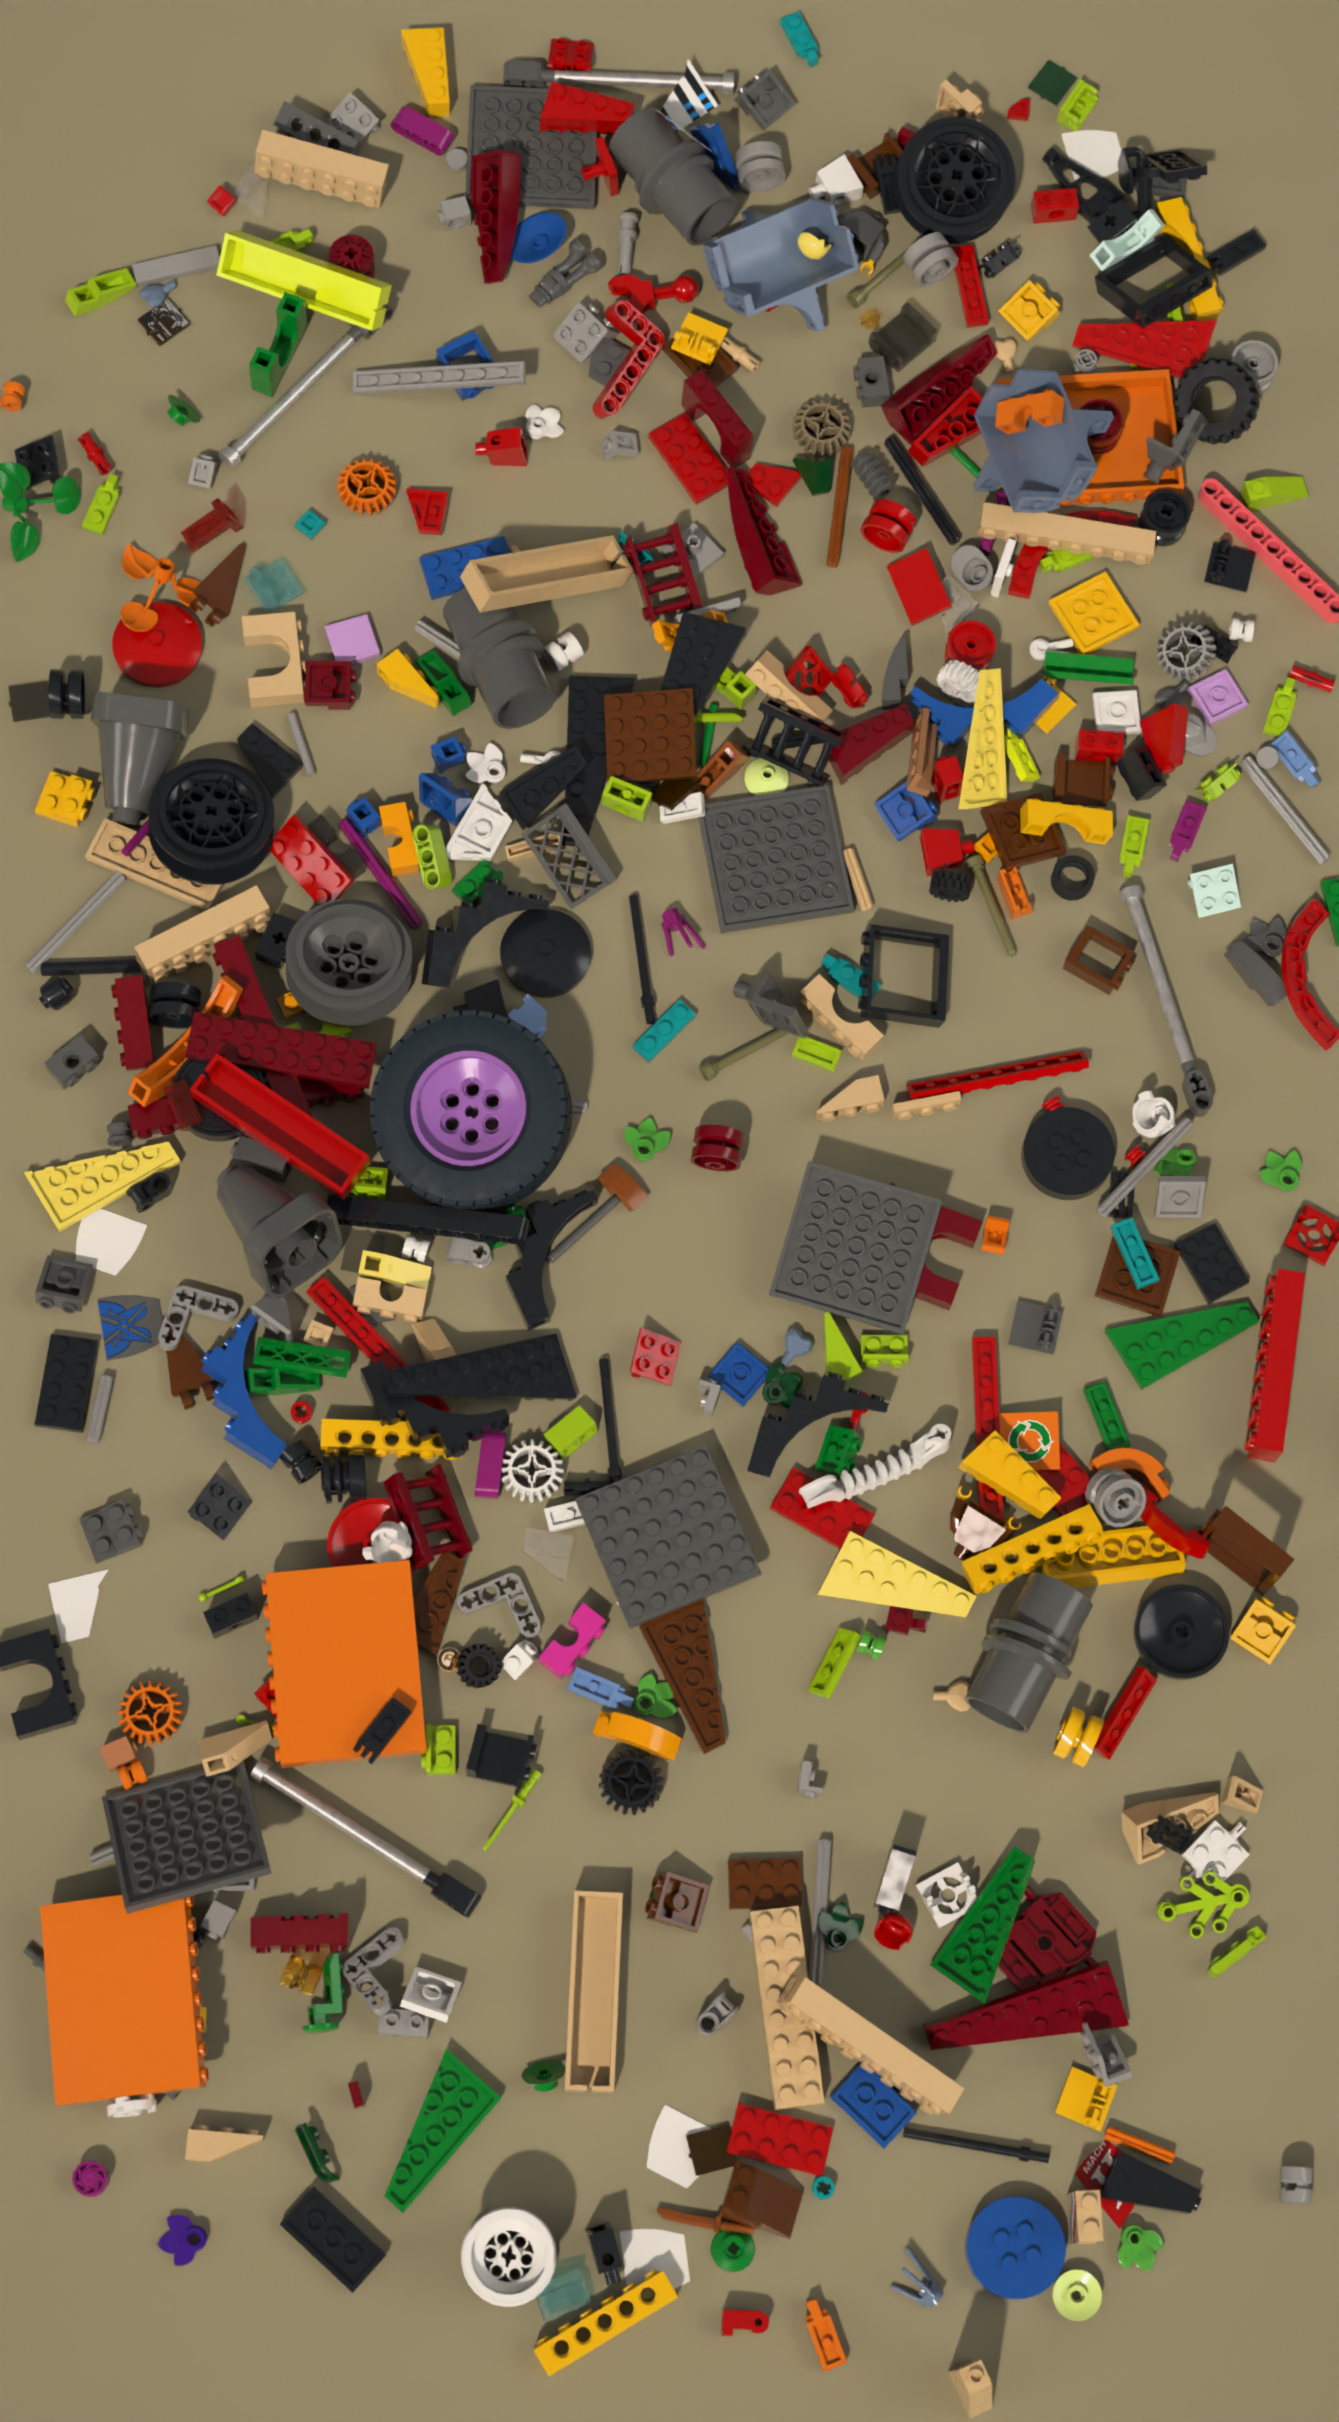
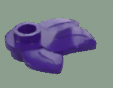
M172 2215L167 2217V2223L171 2231L166 2233L157 2245L161 2250L174 2254L175 2266L187 2265L193 2260L196 2251L201 2250L206 2245L207 2234L202 2227L193 2226L188 2217ZM198 2234L200 2237L199 2241L192 2243L190 2240L191 2235Z

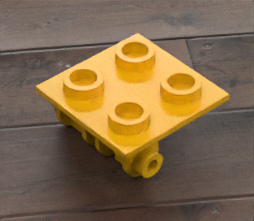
M688 312L680 330L676 331L674 335L675 340L671 349L711 365L728 329Z
M1043 676L1041 679L1055 689L1060 697L1036 723L1042 731L1048 734L1077 704L1055 685L1057 682L1055 678Z
M1071 2067L1055 2113L1101 2132L1118 2085L1113 2084L1105 2087L1101 2078L1097 2080L1096 2076Z

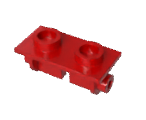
M843 663L838 666L839 671L829 672L828 674L832 679L833 685L839 689L845 703L851 709L864 708V703L868 701V693L860 682L852 685V682L857 677L850 666H846Z

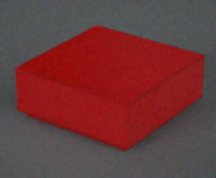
M219 185L207 203L221 216L225 217L238 199L223 186Z

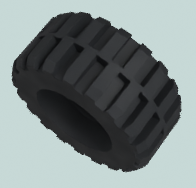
M1209 358L1207 361L1201 360L1197 362V365L1193 368L1190 366L1186 370L1187 373L1184 377L1181 376L1178 380V388H1175L1174 391L1175 400H1173V407L1176 410L1175 415L1182 428L1184 426L1182 422L1186 414L1191 413L1193 409L1197 410L1196 398L1201 388L1211 381H1224L1231 385L1236 393V407L1225 420L1219 422L1208 421L1198 440L1210 444H1225L1234 438L1238 439L1241 437L1244 431L1247 432L1249 430L1251 422L1255 421L1257 416L1256 410L1259 408V393L1253 378L1240 365L1224 358Z

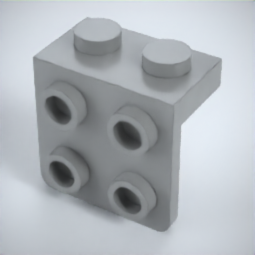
M578 302L554 332V338L582 363L589 358L604 338L614 340L618 335V332L613 328L614 325L606 317L603 319L598 314L600 310L592 303L588 305Z
M1087 2022L1082 2023L1083 2032H1080V2036L1084 2044L1085 2054L1088 2060H1091L1093 2063L1092 2068L1097 2080L1101 2078L1105 2087L1133 2077L1115 2034L1095 2041Z

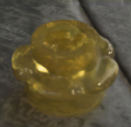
M875 310L868 311L860 316V325L867 329L875 328L878 326V321L881 317L877 315Z

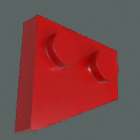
M756 463L747 473L758 495L775 507L779 506L802 478L799 471Z

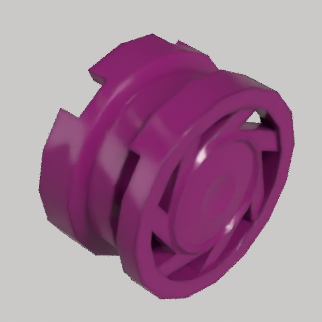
M86 2161L76 2167L73 2172L72 2181L77 2192L86 2197H95L105 2191L108 2186L109 2177L104 2166L95 2161Z

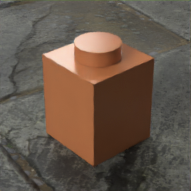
M127 1736L99 1747L110 1773L117 1771V1768L122 1765H131L132 1761L136 1760L135 1755L139 1754L134 1740L129 1742Z

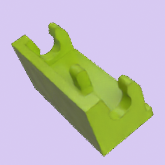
M1080 79L1060 108L1057 122L1077 132L1098 102L1099 98L1095 96L1098 90Z
M579 1405L543 1435L548 1441L547 1444L552 1446L554 1452L557 1451L559 1453V1458L563 1461L594 1436L598 1429L596 1422Z

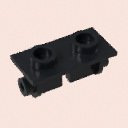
M1006 240L997 247L998 252L994 255L989 253L982 258V264L977 268L983 267L985 269L984 275L988 279L990 277L994 278L1005 269L1001 261L1007 267L1020 257L1021 250L1013 246L1017 240L1010 243Z
M1207 624L1205 626L1202 625L1203 630L1208 629L1210 631L1209 636H1213L1215 639L1211 644H1214L1217 649L1211 652L1228 664L1238 646L1235 645V642L1230 641L1224 636L1218 637L1219 633L1208 627ZM1193 635L1191 642L1198 646L1202 645L1201 639Z

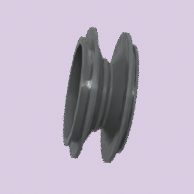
M358 899L329 901L305 913L296 922L289 934L285 955L287 984L296 1002L313 1017L340 1026L369 1024L391 1013L406 996L412 977L411 941L402 923L383 907ZM324 970H329V971H331V972L324 973V972H322V971H324ZM339 985H344V986H346V987H344V988H339V987H337V986H339Z

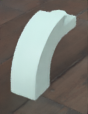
M1148 209L1126 233L1116 239L1102 241L1089 256L1103 272L1155 241L1154 237L1165 224L1153 209Z

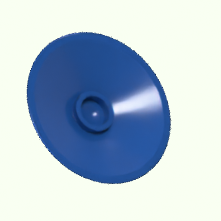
M541 212L524 219L516 227L510 257L519 263L527 264L541 261L552 255L565 239L567 227L564 219L552 212Z

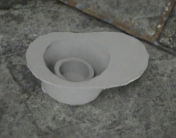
M966 545L959 548L954 553L951 561L952 571L969 591L976 592L987 587L991 588V583L994 579V569L991 562L975 546Z
M1188 713L1184 749L1197 756L1210 754L1217 745V736L1214 730L1202 722L1197 715Z

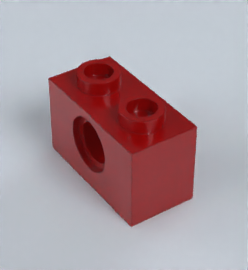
M1076 188L1034 191L1031 201L1033 224L1076 220L1079 209Z
M1079 729L1075 744V760L1104 762L1106 757H1110V763L1118 762L1123 755L1124 733Z
M943 756L934 763L931 783L939 803L960 797L964 775L956 756Z

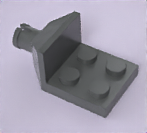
M1193 409L1191 413L1186 414L1182 425H1184L1182 430L1173 437L1172 448L1148 436L1146 440L1147 455L1151 461L1146 472L1143 474L1145 478L1158 484L1166 469L1171 471L1185 464L1208 422L1201 412Z
M763 973L755 978L752 984L743 980H738L735 983L733 995L746 1000L762 1024L805 1039L809 1031L804 1024V1020L798 1014L796 1007L791 1004L783 1005L779 1003L783 994L771 973Z

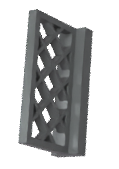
M566 803L521 834L571 910L616 881V877ZM556 816L563 823L561 832L548 830L550 820ZM544 824H546V828H545V829H541V828H540L541 826H543ZM564 828L567 829L569 834L564 833ZM535 830L545 832L542 845L532 843L528 835ZM547 833L560 835L558 848L545 846ZM563 836L573 838L575 841L574 851L560 849ZM577 846L579 847L582 853L576 852ZM536 847L541 848V853H540V854H539L538 850L536 849ZM544 849L557 851L555 864L543 860ZM560 852L573 854L570 867L557 864ZM575 855L584 856L587 859L586 870L573 868ZM590 865H591V867L593 868V870H594L595 872L589 871V866H590ZM548 866L554 867L553 873L551 872ZM557 867L570 870L567 883L557 881L555 878ZM572 870L585 873L583 886L570 883ZM588 874L597 875L602 884L596 888L586 887ZM561 885H566V891L563 890ZM569 886L582 889L581 897L573 903L567 896ZM585 889L591 890L590 892L584 895Z

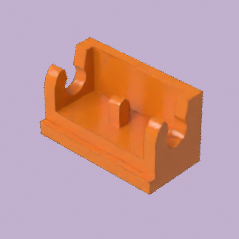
M1016 866L1010 872H1006L1005 869L999 870L996 879L1011 919L1033 913L1032 905L1029 902Z

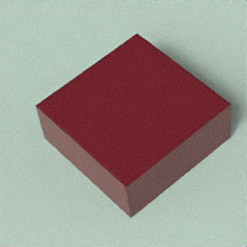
M358 2081L348 2083L355 2110L365 2107Z

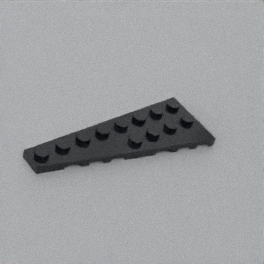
M683 612L660 690L693 688L696 719L713 692L722 672L724 673L729 660L738 649L740 641L746 635L747 628ZM660 781L636 782V784L655 789Z
M569 675L567 750L576 745L588 766L565 789V803L588 837L607 777L604 695L632 693L635 678ZM564 828V833L569 834L567 829ZM564 836V845H575L573 838Z
M556 1333L383 1371L381 1374L387 1395L396 1397L431 1396L439 1398L440 1396H453L454 1398L475 1397V1399H547V1401H554L555 1399L573 1401L577 1398Z

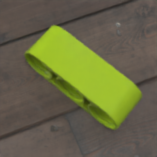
M418 825L414 828L412 834L423 883L429 889H446L452 882V875L442 832L436 825Z

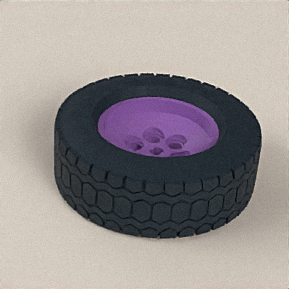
M477 1010L455 1011L432 1017L418 1024L403 1035L389 1050L390 1052L387 1053L381 1063V1067L378 1069L372 1087L370 1100L372 1133L377 1149L387 1167L399 1181L416 1195L440 1207L487 1212L507 1207L524 1199L538 1189L556 1169L564 1154L572 1126L571 1095L565 1075L557 1060L543 1042L529 1029L499 1014ZM472 1085L479 1086V1092L475 1096L468 1095V1089ZM455 1096L458 1097V1105L453 1108L449 1107V1099ZM491 1097L499 1098V1103L496 1107H488V1100ZM471 1109L479 1111L476 1118L468 1116V1112ZM453 1119L458 1120V1128L453 1131L448 1130V1123ZM493 1119L498 1120V1128L493 1131L488 1130V1122ZM471 1131L478 1132V1139L474 1142L467 1140V1136Z

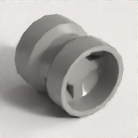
M1088 349L1079 351L1073 364L1074 374H1093L1097 363L1096 354Z

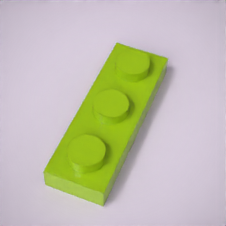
M839 1627L808 1688L809 1692L830 1699L861 1638L858 1633Z

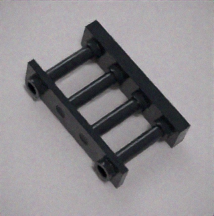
M766 696L758 708L759 711L763 712L764 718L755 740L749 739L742 749L747 751L752 757H760L807 779L811 785L823 787L829 779V776L823 774L831 751L833 747L839 748L844 743L847 733ZM776 718L783 721L784 727L775 749L772 750L762 744L772 719ZM798 728L804 731L805 735L793 760L782 753L792 729ZM817 737L823 740L825 745L815 769H812L802 763L812 739Z

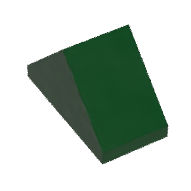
M814 455L793 458L792 461L812 496L831 491V459Z

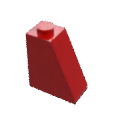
M1173 703L1139 721L1145 746L1148 748L1162 774L1172 773L1176 767L1183 764L1188 716L1187 706Z

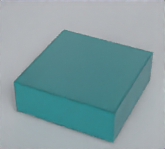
M310 509L295 523V528L311 541L326 526V522Z

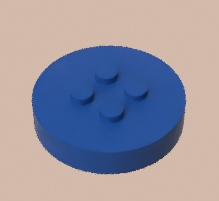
M1007 2197L990 2203L974 2217L966 2234L965 2256L972 2275L983 2288L1002 2298L1025 2299L1045 2291L1057 2279L1065 2260L1066 2244L1059 2222L1046 2207L1028 2198Z

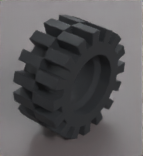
M943 869L936 870L932 873L929 892L935 898L940 897V900L947 899L949 902L951 900L959 902L960 900L963 902L969 899L972 878L963 872L958 873L956 870L954 872L946 869V871Z
M475 1644L461 1652V1655L457 1658L458 1663H456L455 1668H458L456 1673L457 1676H461L460 1681L462 1683H467L466 1686L483 1688L497 1680L499 1677L498 1673H501L502 1668L499 1667L502 1662L498 1660L499 1654L494 1652L495 1649L493 1647L489 1648L487 1644ZM474 1657H481L486 1661L487 1670L483 1675H476L472 1672L470 1663Z

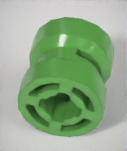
M865 1629L856 1652L870 1654L871 1658L878 1660L887 1638L882 1636L876 1637L871 1631ZM871 1639H873L870 1649L867 1650Z

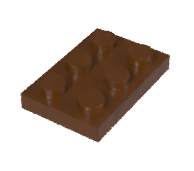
M674 338L664 344L662 348L666 355L687 377L702 369L715 387L738 371V366L720 347L711 365L671 349Z
M800 1858L728 1860L729 1910L772 1909L792 1906L802 1908Z

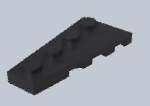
M575 745L500 791L501 796L521 829L524 831L577 778L588 764Z

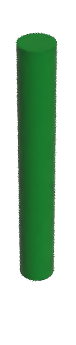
M957 447L950 451L977 478L981 470Z
M710 704L708 713H717L718 705ZM706 722L699 768H703L708 763L715 722Z

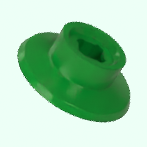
M174 395L168 396L171 407L167 413L176 423L185 426L188 421L193 423L200 421L196 412L187 403Z
M553 2060L536 2062L524 2069L522 2079L527 2084L533 2085L536 2091H550L557 2087L558 2080L565 2073V2066L561 2062Z
M720 2230L719 2234L717 2233L712 2240L711 2255L716 2265L728 2272H738L748 2267L755 2255V2244L750 2234ZM731 2243H734L737 2247H739V2250L737 2251V2253H735V2255H732V2253L728 2251V2247L731 2245Z

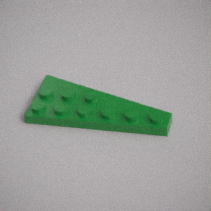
M1242 1302L1106 1329L1105 1334L1140 1389L1143 1390L1258 1324L1259 1319L1248 1302Z
M1015 1846L930 1964L984 2004L1035 1864V1860Z
M447 2049L384 2195L402 2213H404L502 2099Z

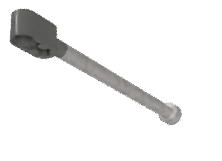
M510 60L504 63L503 85L504 87L543 88L544 83L556 82L563 84L675 88L684 75L544 70V65L538 61ZM723 72V77L699 76L707 89L722 90V94L733 95L734 73Z
M387 304L383 305L386 308L383 325L393 313V309ZM349 323V326L352 328L231 447L226 445L218 452L221 462L233 470L241 462L240 456L361 336L369 339L380 328L371 331Z
M1132 885L1119 891V896L1122 904L1128 906L1185 1076L1182 1089L1189 1110L1194 1116L1203 1117L1209 1112L1213 1104V1097L1205 1074L1196 1069L1140 902L1144 897L1141 887L1139 885ZM1202 1100L1205 1102L1206 1107H1199L1196 1101Z

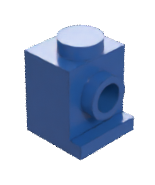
M456 736L431 746V756L439 774L443 773L446 769L464 763V756L467 753L463 743H458Z
M365 797L361 800H354L346 809L347 817L352 821L363 838L381 826V817ZM360 816H365L364 819H359Z

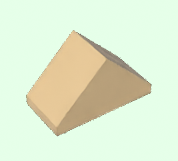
M1232 1776L1226 1782L1221 1804L1258 1814L1263 1790L1237 1776Z

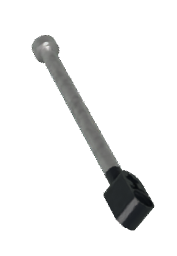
M261 1757L249 1776L259 1784L264 1780L432 1888L433 1890L430 1894L467 1918L471 1916L482 1899V1896L444 1872L442 1876L437 1875L272 1769L273 1763L266 1758Z

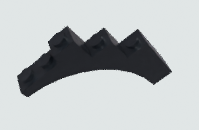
M487 878V882H479L476 908L475 904L462 902L461 906H454L451 932L450 928L436 926V930H428L421 984L449 988L453 970L460 954L469 941L483 927L497 918L513 912L530 909L548 910L549 901L542 900L543 896L529 894V898L521 897V892L507 891V885L500 884L501 880Z
M587 1190L581 1191L574 1196L575 1198L568 1201L566 1199L559 1200L553 1204V1207H550L548 1200L542 1202L541 1200H536L526 1208V1215L530 1220L529 1223L534 1234H527L526 1244L516 1245V1250L524 1268L516 1267L510 1270L508 1275H506V1284L528 1331L544 1325L550 1320L542 1287L543 1268L547 1254L556 1237L570 1221L585 1210L597 1205V1197L594 1190L589 1192Z
M383 1361L360 1369L361 1380L381 1426L387 1424L394 1425L404 1418L414 1442L419 1440L427 1441L433 1435H437L446 1458L452 1456L456 1458L464 1455L469 1450L470 1440H480L486 1434L491 1432L499 1433L509 1426V1415L506 1409L485 1414H456L432 1408L416 1400L414 1397L388 1396L381 1376L383 1371L388 1370Z
M829 1372L828 1376L823 1375L816 1402L811 1401L812 1396L798 1393V1397H792L785 1423L781 1422L782 1417L768 1413L767 1417H762L747 1471L770 1478L775 1463L785 1446L798 1432L812 1422L830 1414L847 1410H872L886 1413L889 1403L884 1402L885 1397L874 1394L871 1395V1398L862 1396L863 1391L854 1388L844 1391L846 1381L842 1380V1375Z

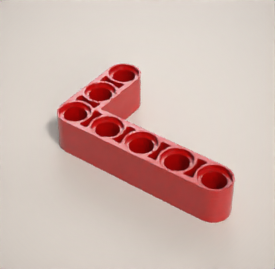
M620 300L611 304L606 309L608 321L634 344L593 404V413L601 419L614 415L619 411L664 344V335L661 330L626 300ZM617 308L620 310L621 316L618 314ZM633 322L636 324L637 330L634 328ZM649 337L652 338L653 344H651ZM638 353L641 355L642 361L638 358ZM627 370L630 372L631 377L627 375ZM615 386L619 389V394L616 392ZM604 403L608 406V411L604 408Z

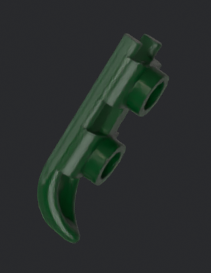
M307 2123L300 2125L301 2128L295 2129V2132L316 2176L325 2182L339 2180L340 2176L333 2174L325 2165L330 2162L328 2152L325 2149H319L316 2143L320 2138L316 2127H308Z

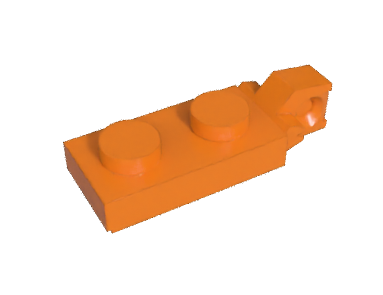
M816 2299L807 2301L806 2305L810 2315L805 2316L806 2326L823 2372L846 2364L847 2361L830 2314L827 2313L826 2309L820 2311Z

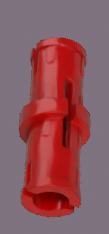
M89 432L82 434L78 438V442L86 451L88 460L94 463L100 475H107L110 473L108 469L112 471L113 467L104 456V450L102 447H98Z
M1296 665L1293 666L1289 678L1307 684L1309 688L1313 686L1328 693H1331L1336 681L1317 674L1315 670L1311 672ZM1302 675L1311 677V678H1313V679H1316V680H1318V681H1321L1322 683H1318V682L1313 681V680H1311V679L1305 678V677H1303Z

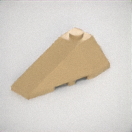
M1211 1792L1142 1803L1121 1811L1122 1832L1135 1862L1140 1865L1165 1853L1164 1849L1166 1846L1146 1835L1148 1830L1153 1831V1823L1157 1824L1159 1822L1157 1819L1159 1814L1189 1831L1191 1829L1197 1830L1219 1814V1794ZM1164 1826L1165 1829L1173 1832L1174 1834L1180 1837L1183 1836V1834L1170 1828L1169 1826ZM1161 1832L1158 1834V1836L1171 1843H1179Z

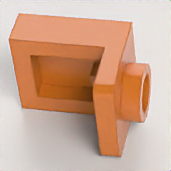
M987 1216L983 1230L981 1251L1004 1255L1010 1223L1009 1219Z

